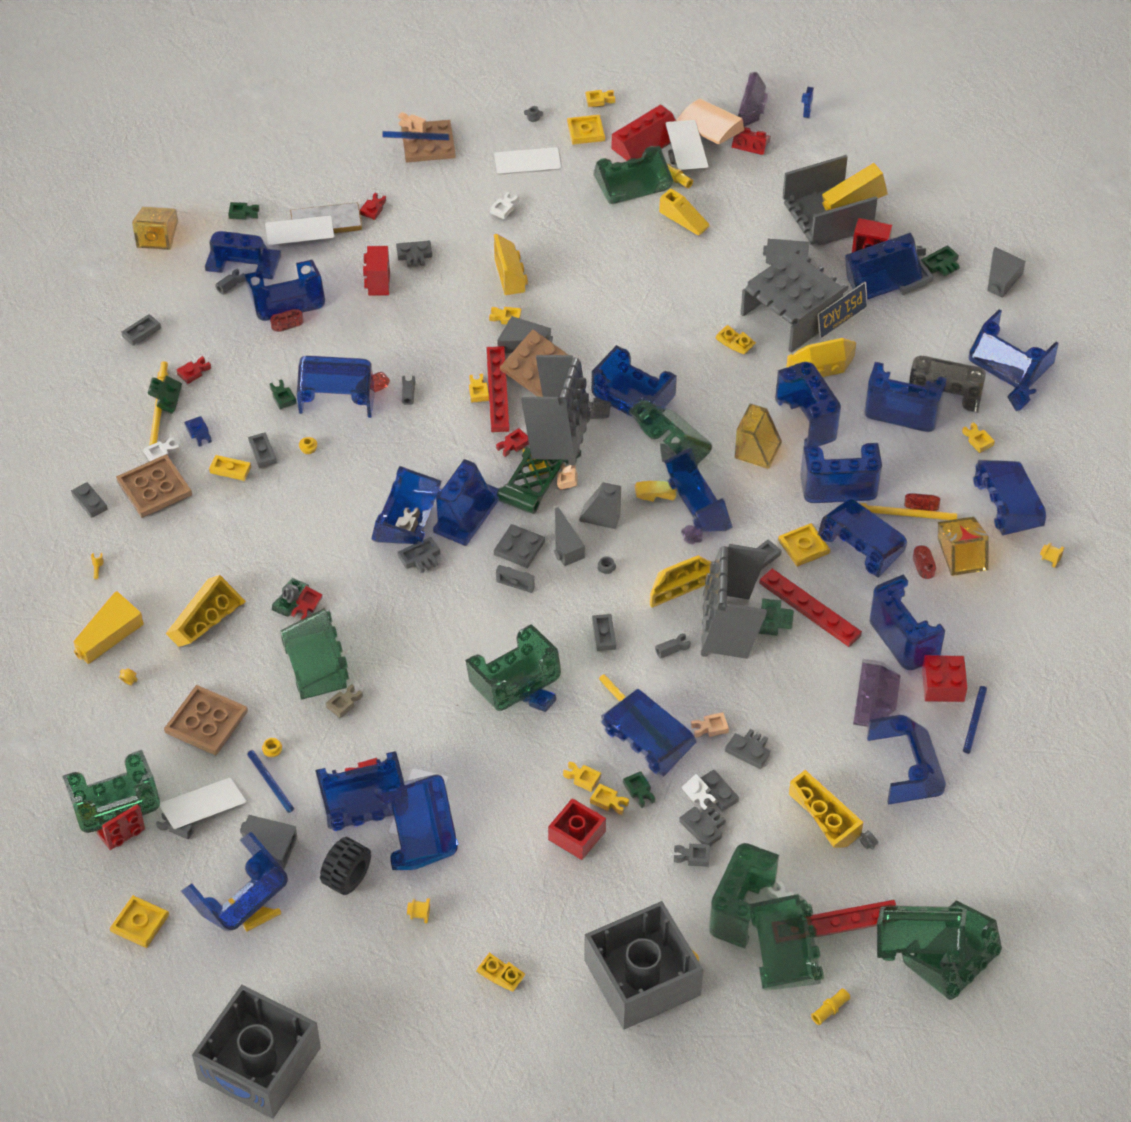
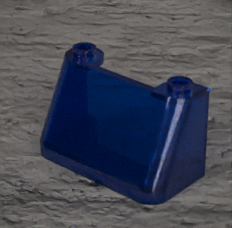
M399 466L396 472V480L392 484L384 508L375 521L371 540L378 543L417 545L418 542H422L426 532L423 530L436 499L440 500L443 492V489L440 488L442 481ZM405 508H409L411 513L415 508H419L420 516L417 518L418 525L415 532L395 526L398 518L404 517Z

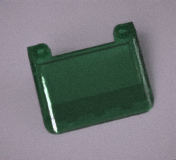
M888 905L881 907L877 921V958L893 961L897 953L947 954L948 961L952 963L965 960L967 909L945 906Z

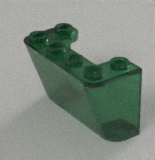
M649 146L645 149L641 158H631L622 163L615 162L612 164L610 159L602 158L596 162L593 172L609 204H616L669 189L673 183V178L660 146Z
M647 400L639 401L629 410L639 427L649 438L658 439L668 430L671 432L663 442L674 451L681 465L688 472H691L712 450V444L672 410ZM674 437L680 440L677 444H671Z
M325 608L280 630L281 640L285 653L289 655L301 700L347 688L346 680L349 679L347 660L345 656H341L343 652L340 641L336 642L335 638L338 637L335 626L331 624L332 617L330 611H326Z
M799 894L749 904L752 925L758 931L763 967H759L762 989L768 991L821 984V980L824 979V972L818 963V958L821 955L818 945L815 946L814 937H817L815 925L811 923V916H813L811 903L808 904L806 899Z
M957 900L943 912L946 929L922 952L919 942L915 940L902 953L904 964L949 1000L958 997L960 992L968 984L972 983L974 978L982 970L986 969L987 965L1002 950L997 921ZM955 910V915L950 920L951 914ZM961 934L967 937V945L956 966L950 963L942 968L940 962L950 946L955 945Z

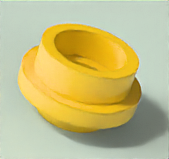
M305 437L300 440L299 448L304 454H312L317 448V441L312 437Z
M129 668L120 670L119 679L126 684L132 686L134 682L138 681L137 674Z
M268 738L262 745V752L267 757H276L282 752V744L276 738Z

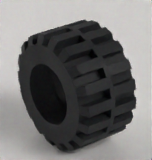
M349 837L341 838L332 846L323 861L320 871L321 883L342 895H348L358 887L365 877L371 861V850Z

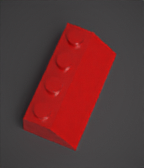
M658 105L612 134L611 149L633 166L637 165L671 143L666 122L676 121L673 113L663 105Z

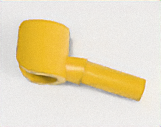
M92 553L93 578L98 579L99 568L104 564L103 555L100 553V557L95 558L94 553Z

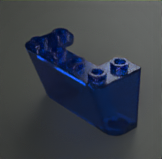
M313 259L296 263L298 279L265 286L262 271L244 274L256 315L260 320L268 321L317 310L324 306L325 295L322 278ZM303 266L311 268L307 274H303L301 269ZM258 277L259 283L253 285L251 278Z
M978 460L975 465L976 471L975 476H973V483L979 490H988L990 500L997 508L994 524L1000 530L1002 536L1045 525V507L1020 461Z
M853 499L846 500L823 516L818 535L822 540L833 542L838 536L842 541H846L855 550L866 556V570L878 578L905 551L907 546V539L902 533Z
M639 689L633 691L601 715V723L605 726V732L612 738L616 736L623 742L625 740L631 744L630 747L637 754L641 752L645 756V760L649 763V769L655 774L659 772L663 777L697 742L695 736L687 727Z

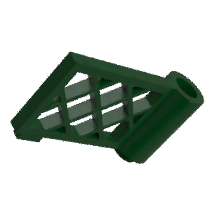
M526 447L522 453L523 459L509 482L499 488L497 497H499V501L535 514L541 499L565 460H532L530 448ZM555 460L558 461V463L556 465L549 466L547 461ZM544 461L546 467L537 470L535 464ZM531 464L534 471L524 473L523 468ZM542 473H549L550 476L545 479H541L539 476ZM536 475L538 481L528 483L527 478ZM523 479L525 484L520 486L514 484L515 481ZM538 485L541 487L539 493L531 490V487Z

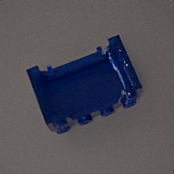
M618 345L603 358L591 373V391L598 400L645 424H650L676 395L677 375L670 371H663L658 379L632 366L629 351Z
M801 362L778 370L775 401L779 406L782 403L790 405L791 409L800 407L808 419V437L804 439L806 448L810 450L835 441L838 435L841 404L815 365L810 362Z
M875 362L868 381L864 409L865 416L873 420L923 432L933 431L936 428L942 409L947 378L938 376L934 383L926 381L925 387L890 379L891 372L887 371L886 373L884 371V363Z
M866 443L861 447V458L824 459V454L820 447L803 446L800 478L804 499L809 503L871 501L876 499L882 470L879 444Z
M903 574L874 588L869 622L899 664L906 670H915L923 666L924 655H941L946 630L941 624H937V626L929 625L927 620L917 623L901 601L902 597L905 596L904 589L908 586L909 582Z
M396 751L386 753L387 758L383 762L378 759L374 765L337 773L336 769L332 770V774L327 773L326 768L315 770L316 783L329 829L339 831L346 826H360L367 821H381L388 816H401L405 814V811L408 809V793Z

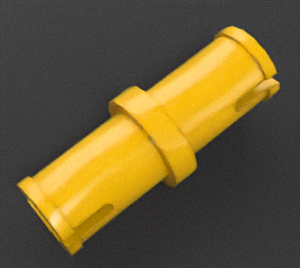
M666 164L663 167L662 172L671 177L675 183H680L688 189L693 185V179L686 176L682 170H677L670 164Z
M842 988L833 997L823 1001V1005L811 1014L812 1020L817 1025H821L829 1016L839 1012V1008L851 999L847 990Z

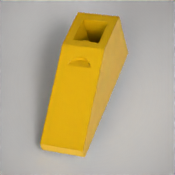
M670 188L660 197L659 212L698 236L710 227V224L680 193Z

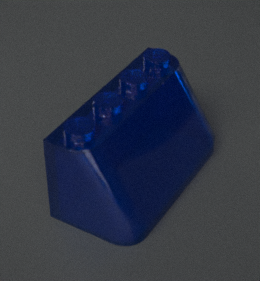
M911 232L845 255L847 279L852 289L866 282L867 300L922 279V268Z

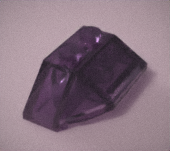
M758 72L749 73L738 117L743 119L744 127L759 121L761 114H764L765 111L764 103H767L768 100L766 85Z
M863 659L853 725L873 728L878 722L896 710L901 676L882 661Z

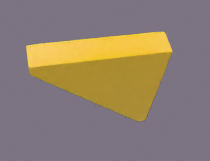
M232 898L228 899L231 908L246 932L281 914L279 908L272 909L261 904L234 901Z

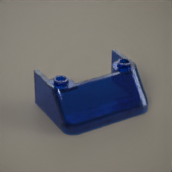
M998 309L982 325L969 350L968 358L975 365L1019 390H1026L1055 363L1059 343L1056 341L1046 351L1039 347H1032L1026 352L997 336L1000 332L999 324L1002 310Z
M302 356L299 359L297 379L299 414H303L305 402H311L315 399V393L351 395V399L355 404L367 405L368 418H371L375 398L372 363L362 358Z
M691 447L664 461L670 478L667 480L672 490L676 489L694 518L692 522L697 530L717 532L733 528L724 499L717 500L699 472Z
M905 715L870 719L867 741L907 735L916 765L911 766L908 770L909 780L890 783L887 798L888 805L941 796L945 791L946 782L928 730Z
M252 832L240 839L242 844L253 855L245 864V871L251 880L231 897L235 901L233 904H230L227 900L221 906L215 898H204L192 883L181 890L202 917L224 931L230 932L240 927L284 888L288 882L287 873Z

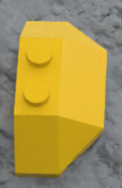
M839 338L807 345L796 353L787 356L786 369L809 380L844 373L855 357L856 342Z
M697 555L658 572L650 593L651 608L706 586L705 580L707 573H710L711 561Z

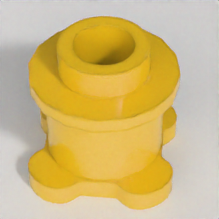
M1052 543L1044 545L1040 552L1042 560L1046 559L1052 562V567L1056 568L1063 556L1065 547L1062 546L1058 549L1052 546Z
M427 898L426 902L416 901V899L408 902L407 915H410V919L420 918L424 919V923H428L430 898Z

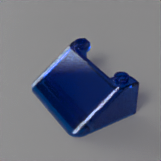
M433 774L375 789L376 797L380 803H391L400 842L401 849L393 851L390 855L392 870H416L456 853L458 843L445 781L441 775Z

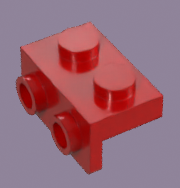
M744 127V131L733 137L732 148L763 155L771 136L766 135L767 133L764 131L753 132L750 128Z

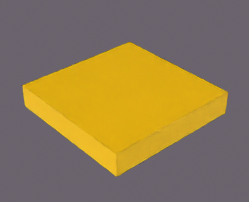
M600 115L567 118L572 145L605 141Z
M812 523L778 536V541L797 567L830 554L831 549Z
M132 895L111 925L110 931L147 948L169 917V911Z

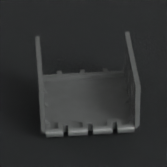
M847 155L789 171L784 175L782 197L785 200L784 205L811 244L817 243L821 245L854 235L858 218L875 221L878 199L876 196L826 211L823 207L822 202L824 200L822 194L846 180Z
M798 249L793 250L749 280L746 288L742 290L741 316H745L763 303L792 325L788 350L790 353L819 333L818 313L842 298L843 293L849 288L846 284L840 286L836 283L837 277L834 275L830 278L825 275L822 266L816 268L810 264L811 258L806 257L803 259L799 256L800 250Z
M536 355L543 397H521L532 459L568 460L570 465H575L577 462L576 456L580 452V444L583 443V434L586 432L587 423L590 421L588 408L589 393H586L585 390L587 380L583 378L581 361L577 357L573 358V355Z
M735 544L719 548L715 562H711L710 573L706 575V586L703 591L701 656L706 657L709 653L748 659L767 610L727 603V596L750 599L768 550Z

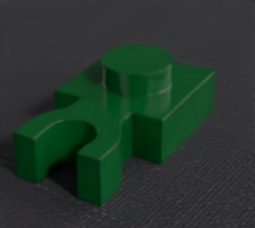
M230 202L228 216L229 219L246 220V216L258 219L260 208L257 204L248 206V203Z
M282 379L279 380L280 386H274L273 383L269 384L270 390L273 392V399L280 410L297 404L289 387L284 388Z
M642 771L623 778V784L631 797L639 798L641 808L645 807L644 799H649L651 804L655 803V796L649 792L651 791V786Z

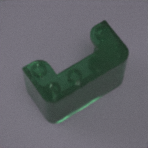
M532 624L518 632L516 637L517 647L495 660L486 664L484 657L480 654L465 660L470 684L497 711H503L555 682L561 675L558 649Z
M142 750L133 752L125 758L126 773L87 785L84 775L80 772H72L62 776L81 831L91 833L103 829V824L137 804L141 808L142 815L154 812L159 808L160 799L154 777Z
M742 843L736 847L711 901L709 932L712 936L744 949L746 948L750 937L748 930L753 909L744 900L748 891L759 894L760 890L764 887H774L779 862L778 854L748 843Z

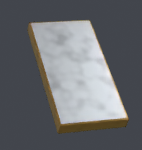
M358 202L290 210L291 220L331 216L334 233L362 230Z

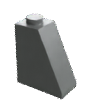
M768 238L767 245L763 247V256H766L767 264L773 265L793 250L798 249L800 250L799 256L805 259L809 253V242Z
M994 247L987 291L1003 298L1022 276L1026 261Z
M511 316L497 340V345L504 346L505 353H512L532 330H535L550 342L553 341V336H551V328Z
M603 482L585 503L579 521L616 529L621 515V486Z
M248 815L246 822H243L240 828L243 842L279 871H284L298 838L296 826Z

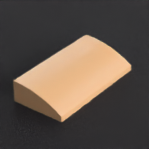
M700 98L689 105L676 120H695L699 135L717 144H721L744 131L742 118Z

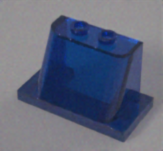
M217 231L212 234L209 241L210 253L205 264V271L222 273L226 261L258 265L255 272L256 278L273 280L281 258V250L268 249L263 239L258 235Z
M464 459L436 497L438 522L433 527V533L464 546L468 545L499 501V497H497L499 488L486 483L474 462Z

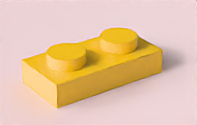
M215 455L209 471L211 474L245 481L251 469V463Z

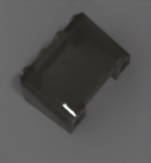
M920 355L915 357L912 363L906 398L920 400L926 396L928 389L963 396V408L978 413L984 391L986 372L980 367Z

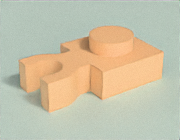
M404 112L398 115V118L401 119L399 126L409 127V131L421 136L426 133L425 119L413 114L408 116Z
M563 463L562 471L558 472L557 478L559 490L577 486L578 481L576 464L566 467Z
M723 712L704 716V721H691L692 729L699 728L694 730L695 738L702 736L704 733H708L709 737L729 733V727Z

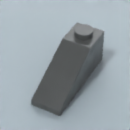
M559 507L555 508L556 550H554V554L558 561L561 560L563 565L567 566L585 558V545Z

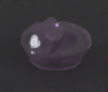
M686 525L681 530V534L684 536L683 540L688 544L694 545L695 542L699 543L703 540V532L696 526Z

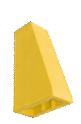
M872 163L822 194L824 200L822 202L823 207L826 211L875 196L877 198L886 196L888 192L883 172L875 163Z
M118 591L114 592L73 641L75 655L78 659H83L87 664H90L143 626L142 613Z

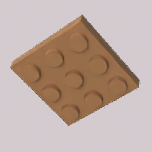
M450 120L426 121V133L423 136L409 131V127L401 126L406 163L456 158Z
M532 330L500 366V370L537 397H543L536 355L569 354L535 330Z
M167 454L116 476L118 484L141 518L192 496V490Z
M195 685L164 727V732L216 756L245 717L248 708L199 685Z

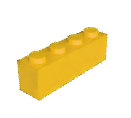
M221 575L209 578L165 634L178 647L191 644L207 632L209 628L219 623L221 619L232 613L246 601Z
M804 770L790 781L789 795L812 815L833 848L848 847L861 836L864 822L810 773Z

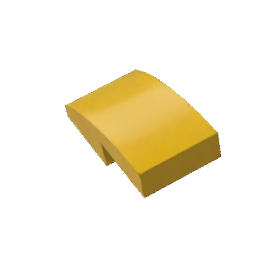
M728 324L715 337L723 345L741 354H746L756 344L744 332L737 333Z
M666 481L636 482V497L654 502L656 497L674 501L676 497L675 483Z
M490 952L476 970V972L488 980L512 992L526 975L510 962L505 964Z

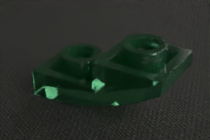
M294 578L287 583L298 587L299 596L305 586L309 587V584ZM281 595L272 604V611L289 617L298 605L296 601L288 603L283 598V595Z

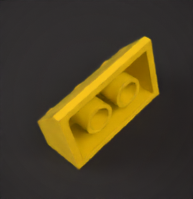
M494 234V260L504 295L524 293L525 285H528V279L526 274L523 275L524 265L523 262H520V251L516 250L513 242L499 234Z

